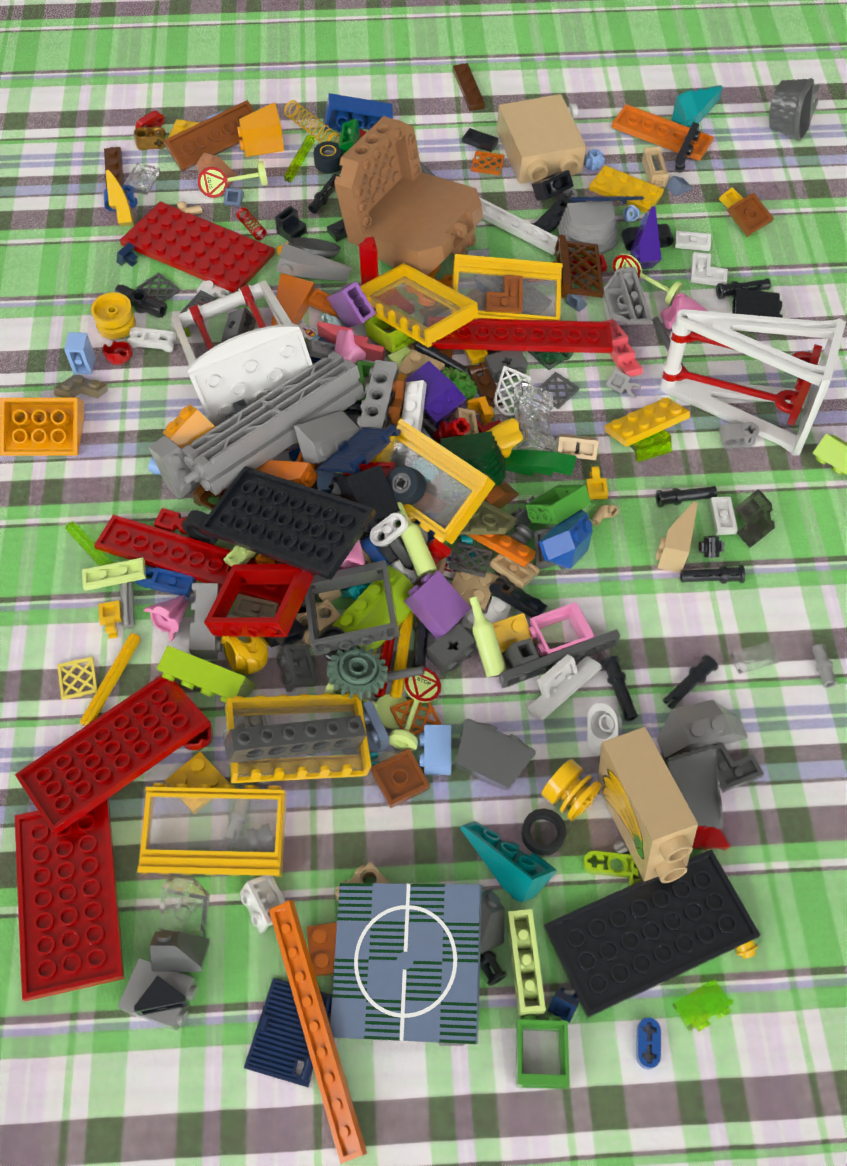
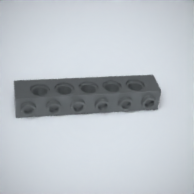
M361 715L230 729L225 738L224 746L228 763L358 748L366 737V732Z

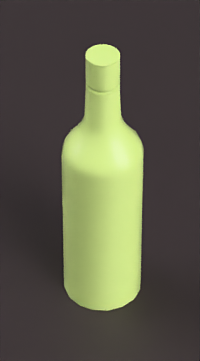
M398 502L400 511L397 513L403 514L408 520V528L400 536L418 578H422L429 572L432 574L437 571V567L419 526L409 519L403 504Z
M478 597L469 598L474 614L472 632L486 677L499 675L507 671L493 624L483 615Z

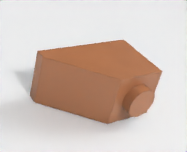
M203 153L197 162L199 174L207 167H217L225 173L227 178L236 176V173L218 156ZM232 181V182H228V187L231 186V184L233 183V181Z

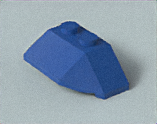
M580 510L563 522L556 524L539 541L545 561L571 569L588 551L593 530L587 512Z

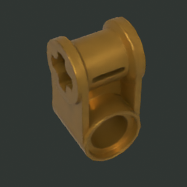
M159 126L139 127L134 130L137 149L144 151L166 147L164 144V140H166L164 128Z

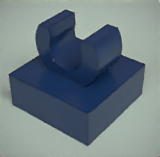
M128 242L117 252L116 262L123 266L127 262L133 267L137 263L136 259L138 256L134 253V245Z
M562 987L560 990H556L547 1012L561 1017V1019L570 1023L580 1000L577 999L575 993L573 996L565 993V988Z

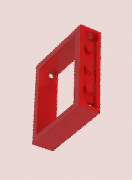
M235 564L232 566L204 623L213 636L287 637L314 577L310 572L288 564ZM290 584L275 617H227L242 585Z

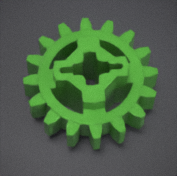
M445 367L442 371L466 397V401L472 399L478 392L476 390L478 387L474 385L475 381L470 380V376L464 371L460 372L458 368L454 370L452 367Z

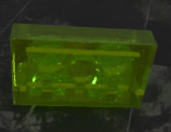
M662 430L629 445L635 451V460L638 463L672 452L671 435L666 430Z
M712 979L673 1003L672 1006L689 1032L695 1028L700 1032L711 1025L709 1019L714 1016L721 1019L731 1012L729 1007L734 1004L732 998L728 1000L716 980Z

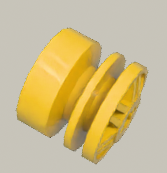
M573 759L568 760L558 769L541 793L552 805L563 800L560 812L565 813L570 809L567 814V818L570 821L583 814L592 805L602 787L599 781L591 784L593 780L591 775L580 780L584 769Z

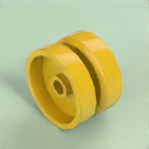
M116 292L105 293L97 297L92 303L91 313L97 331L101 336L113 340L122 339L129 335L131 328L136 327V319L131 302L126 295Z

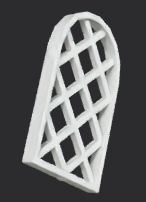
M503 366L494 396V405L499 413L510 417L516 415V412L522 409L531 379L530 376ZM515 375L517 376V378H518V380H519V381L516 382V383H514L513 380H512V378H511V377H513V376H515ZM509 379L511 385L506 387L504 380ZM521 384L523 390L518 391L515 385ZM513 387L515 393L510 395L508 388ZM505 390L508 396L503 398L500 393L501 391ZM517 395L520 401L514 403L512 397ZM510 399L512 405L507 406L504 400ZM502 402L505 408L500 409L498 403ZM514 407L516 412L510 413L509 408Z

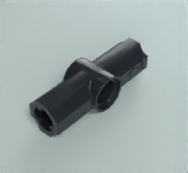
M119 284L115 288L116 293L127 296L131 306L134 307L137 313L146 312L158 318L165 316L168 308L167 304L148 296L145 290H134Z

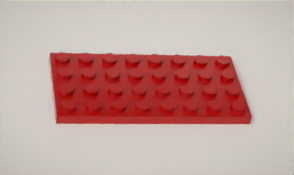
M161 201L120 239L122 246L130 242L134 245V251L204 281H212L214 285L232 293L237 292L240 287L247 285L275 254V248L193 214L182 212L180 209Z
M161 674L14 774L55 836L211 726L207 717L175 681L167 680L161 677Z
M109 799L99 804L56 836L39 811L14 815L22 1000L26 1002L125 979Z

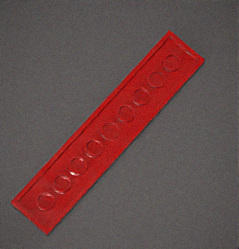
M428 317L427 328L444 318ZM473 319L445 337L436 340L431 346H435L437 349L578 353H612L613 351L610 322Z
M114 514L94 544L96 550L128 560L143 557L147 566L182 573L194 577L196 581L202 583H217L219 588H222L232 568L223 560L231 550ZM252 557L247 564H257L256 558ZM290 584L242 585L238 594L278 603L280 607Z

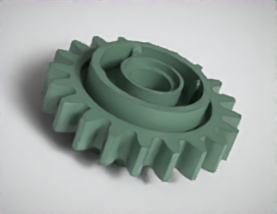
M353 646V650L346 649L342 652L338 649L337 655L331 656V661H328L327 677H329V684H334L335 691L342 689V696L348 692L350 699L353 698L354 694H357L360 700L362 694L370 698L371 691L374 694H378L379 688H384V682L387 681L388 667L385 666V659L380 660V653L373 655L372 648L369 651H365V646H362L360 650L357 649V646Z

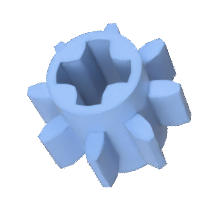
M598 149L588 151V155L586 154L584 157L585 167L592 171L600 169L601 165H604L605 162L603 153Z

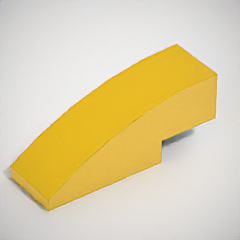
M106 170L109 206L117 210L118 224L120 226L135 225L132 209L123 188L109 170Z

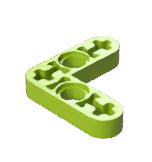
M590 851L583 858L582 866L589 874L628 878V886L643 880L642 876L641 879H633V877H638V869L634 868L636 864L629 854ZM593 857L595 858V862L603 863L604 858H607L605 864L606 869H603L604 864H597L596 867L593 868L592 864L588 863V861H590V859ZM617 859L621 861L623 865L622 870H613L610 865L611 860Z

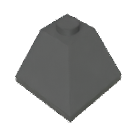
M492 889L482 892L480 954L504 943L505 908Z
M155 931L150 944L152 972H201L210 945V939L180 931Z

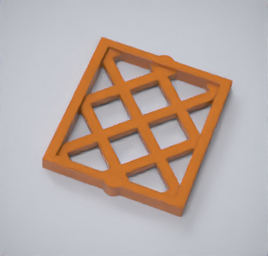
M476 151L472 160L471 171L500 176L505 155Z
M414 699L390 707L400 729L404 730L403 724L406 725L407 722L404 719L406 715L410 714L408 708L413 705ZM422 702L418 704L409 732H412L413 728L419 729L412 732L414 735L424 732L426 722L431 723V725H441V721L430 702L427 703L429 708L422 707ZM419 710L426 711V717L419 716ZM396 711L403 713L402 719L398 718ZM430 713L433 714L436 721L428 719ZM416 718L424 721L422 727L414 724Z

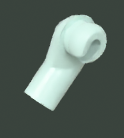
M327 313L321 316L322 322L341 326L337 317Z

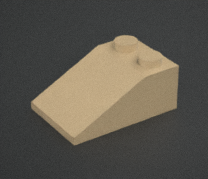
M694 501L667 530L665 538L661 537L655 560H659L657 568L677 573L683 570L690 551L698 505L697 501Z

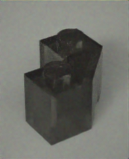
M759 489L734 508L747 524L737 534L749 548L775 528L770 514L773 511L772 503Z

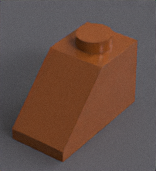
M503 481L500 485L492 488L484 501L501 509L515 499L519 493L506 481Z

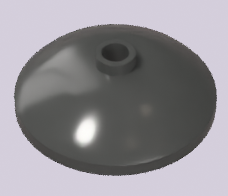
M295 237L290 238L288 241V245L327 259L338 255L341 250L339 245L321 239Z

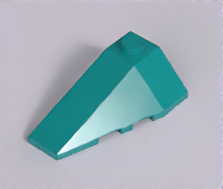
M711 86L705 90L699 88L698 91L691 89L678 95L671 121L689 128L693 122L699 124L720 100L723 86Z
M476 821L464 824L460 828L502 888L518 902L524 903L533 899L557 871L540 856L531 853L530 856L518 850L520 845L500 840L498 833Z

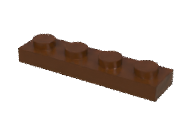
M468 63L453 65V73L469 111L484 109L485 102Z
M121 147L104 148L105 175L106 170H109L120 185L124 186Z

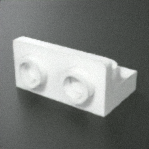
M261 876L247 881L240 891L241 901L247 907L253 925L257 927L259 933L265 932L269 926L273 925L269 909L286 902L273 876Z

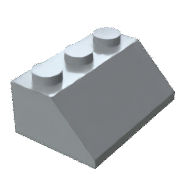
M342 410L294 426L304 462L310 464L327 460L339 449L338 446L343 441H348L359 431V427Z

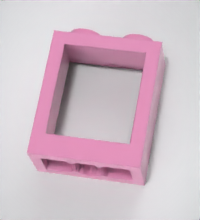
M577 602L530 618V636L537 643L536 648L540 657L595 638ZM569 619L579 639L549 649L540 629Z

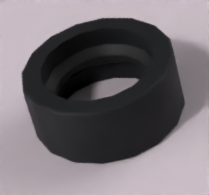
M192 510L182 523L183 530L193 539L215 545L218 538L204 534L199 529L208 514Z
M545 808L536 809L529 813L524 820L521 832L522 841L527 849L534 854L541 856L552 855L560 849L564 842L566 826L561 816L555 811ZM537 820H547L555 825L557 837L554 842L543 845L538 844L532 839L530 828Z

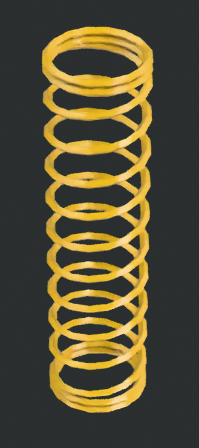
M291 100L286 104L284 114L302 127L303 130H306L307 133H310L320 143L323 142V138L327 136L329 130H332V133L329 134L326 141H330L334 136H336L334 142L338 136L340 141V134L335 131L333 132L332 128H329L328 125L321 122L315 115H312L311 112L300 106L297 101ZM295 102L292 105L294 106L296 104L295 111L290 115V110L292 108L291 106L289 109V115H287V107L289 106V104ZM299 112L297 119H294V116ZM312 117H315V120L312 121L310 128L307 129L306 126L311 122ZM316 120H319V123L315 126L314 131L311 132V128H313L316 124ZM323 123L324 126L320 128L318 135H315V132L319 129L320 124ZM326 126L328 129L324 132L322 138H319V135L324 131V128Z

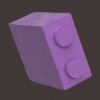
M356 281L340 288L327 297L345 327L350 328L362 324L376 314Z
M439 570L432 575L429 572L421 578L422 584L420 586L417 584L407 592L409 596L404 600L406 605L436 639L445 635L471 609Z

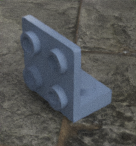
M372 700L363 703L369 754L388 749L389 736ZM357 748L344 749L342 753L344 756L358 755Z

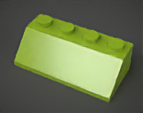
M826 433L813 452L816 455L815 459L824 465L829 463L833 466L832 470L840 475L845 473L847 475V442L832 433Z
M388 565L399 626L412 612L404 600L409 596L407 592L414 585L404 574ZM383 580L372 582L338 618L333 626L348 633L389 624L390 617ZM386 640L376 641L369 645H357V649L360 650L362 646H365V651H369L372 648L374 654Z
M168 645L157 666V670L163 673L161 677L174 682L175 678L181 680L182 686L192 690L194 686L201 689L200 693L211 698L214 694L220 696V701L226 703L227 698L234 696L247 697L256 686L255 683L241 674Z

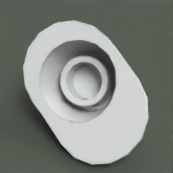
M605 703L594 704L590 708L587 717L588 745L591 751L598 756L601 754L602 742L617 737L622 728V719L619 713Z

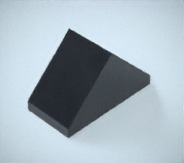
M157 975L135 1004L134 1012L139 1016L187 1007L190 1006V1001L185 995Z

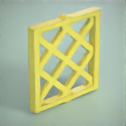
M93 657L57 664L62 700L96 693L98 688ZM88 662L84 668L79 665V663ZM73 665L69 671L64 669L66 666ZM90 665L92 672L87 670ZM76 667L82 670L78 676L72 673ZM62 671L66 673V675L64 676L63 679H62ZM84 672L90 675L86 681L80 678ZM69 676L75 678L71 684L65 682ZM92 678H93V685H91V684L89 683V681H90ZM77 681L83 683L79 689L74 687ZM63 684L66 685V686H68V688L65 690V692H64ZM86 685L92 688L91 690L82 692ZM71 689L76 691L75 694L67 695Z

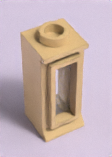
M661 147L644 148L642 163L648 183L658 187H666L669 173H667Z

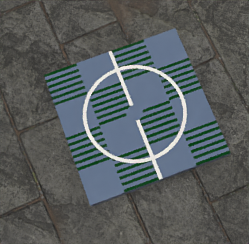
M339 884L330 1021L333 1038L478 1044L482 885Z

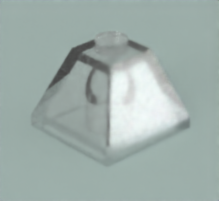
M170 874L161 889L158 930L180 931L206 937L210 894L195 878Z

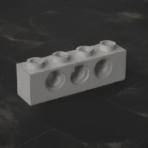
M375 360L374 367L370 368L369 378L371 379L370 383L366 384V399H363L361 403L362 415L358 416L357 419L359 429L362 427L386 429L389 418V406H392V399L395 394L392 391L393 380H397L399 375L398 363Z

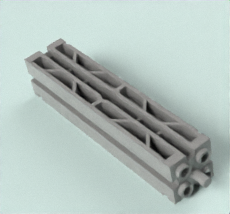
M333 351L328 357L322 358L193 441L191 445L188 444L182 448L185 455L183 459L192 471L183 477L185 483L189 484L192 481L200 482L206 491H211L216 496L224 488L230 487L244 466L257 469L296 443L298 438L294 428L295 425L337 411H344L356 403L358 399L360 400L365 397L363 385L358 381L360 374L357 365L348 359L344 361L343 356Z

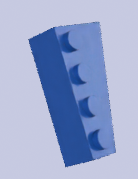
M329 93L323 122L329 128L341 132L343 123L357 118L360 129L370 130L383 116L393 119L392 104Z

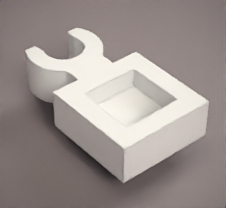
M209 280L203 281L197 289V294L202 290L213 297H218V299L224 297L225 295L223 294H231L230 291L214 285Z

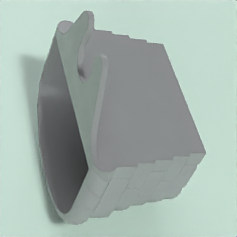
M612 201L567 203V208H565V212H563L557 227L558 234L566 235L567 241L597 244L599 254L612 250L618 242L615 211ZM568 247L573 252L577 251L574 248ZM585 250L589 254L594 253L593 250Z

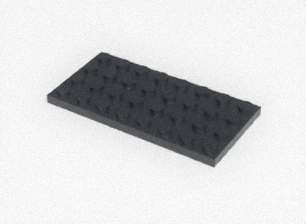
M244 466L199 529L204 534L332 580L376 515V511L372 507Z
M712 849L690 858L686 866L687 872L675 881L662 883L659 877L645 882L642 880L543 925L577 999L580 1000L579 1003L587 1019L761 936Z

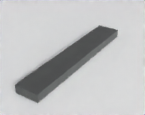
M616 629L500 673L499 683L502 688H506L546 673L567 654L572 656L575 661L617 646L620 634Z

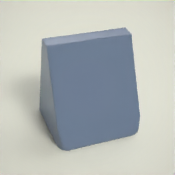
M672 176L666 185L674 196H679L692 189V186L684 178Z
M225 188L224 205L241 207L244 191L242 189Z
M567 295L566 304L576 311L580 312L587 306V303L581 296Z

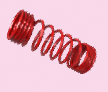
M243 207L237 211L236 217L256 240H262L267 233L265 228L259 224L247 208ZM244 211H247V213L244 214L242 218H240L241 214ZM260 230H263L261 234L256 235Z

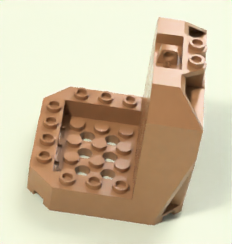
M383 116L341 157L339 165L343 166L340 177L336 176L334 184L349 243L359 247V244L365 238L374 237L378 249V259L393 268L405 263L427 276L450 254L454 257L455 254L465 255L466 247L474 246L476 242V237L474 236L476 225L483 218L482 204L477 189L423 173L413 126L400 120Z

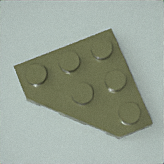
M462 494L434 519V522L445 529L470 494ZM483 501L459 535L506 534L516 525L517 518Z

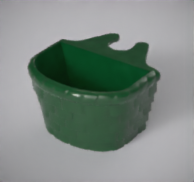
M492 431L441 438V446L488 476L495 483L493 488L503 482L506 477L505 458L501 450H499V445H497V440L495 441ZM438 468L439 483L443 490L453 494H471L472 490Z

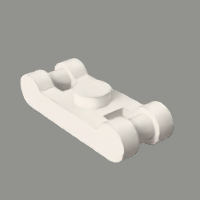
M133 327L130 330V337L127 339V342L132 348H157L171 352L177 335L173 331Z

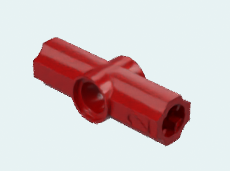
M460 417L451 422L442 421L438 430L433 432V439L438 444H441V438L465 435L466 432L470 431V424L466 421V418Z

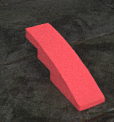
M614 319L602 321L610 322L613 351L609 354L618 369L630 377L641 375L643 368L635 359V351L628 344L626 333Z
M319 321L317 323L318 336L325 338L333 344H336L337 332L339 330L346 331L350 329L353 331V328ZM354 335V343L366 353L365 360L375 362V360H385L384 346L369 344V337Z

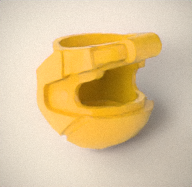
M222 636L221 643L224 646V654L234 672L237 671L244 675L258 673L265 667L269 653L268 643L263 637L247 636L246 643H244L241 639L234 636Z

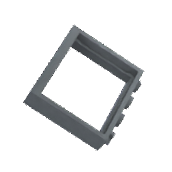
M386 560L338 570L332 580L318 575L313 576L314 578L305 596L310 644L315 654H327L338 649L346 650L353 646L369 645L376 641L392 640L394 637L400 636L390 573ZM383 580L390 617L389 624L320 638L315 594Z

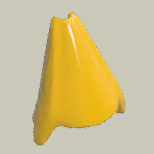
M515 418L507 419L486 431H492L504 458H508L511 454V449L523 440V435L519 430V423Z

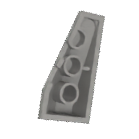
M284 243L275 271L294 277L347 282L352 267Z

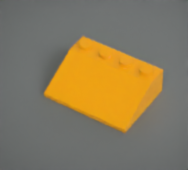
M0 398V455L78 456L84 423V401L79 398Z

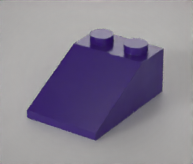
M652 206L642 217L630 251V255L640 263L641 269H651L662 260L655 206Z
M430 361L426 362L406 379V382L421 380L426 382L423 414L435 428L442 421H446L451 417L457 408H462L466 403V397Z

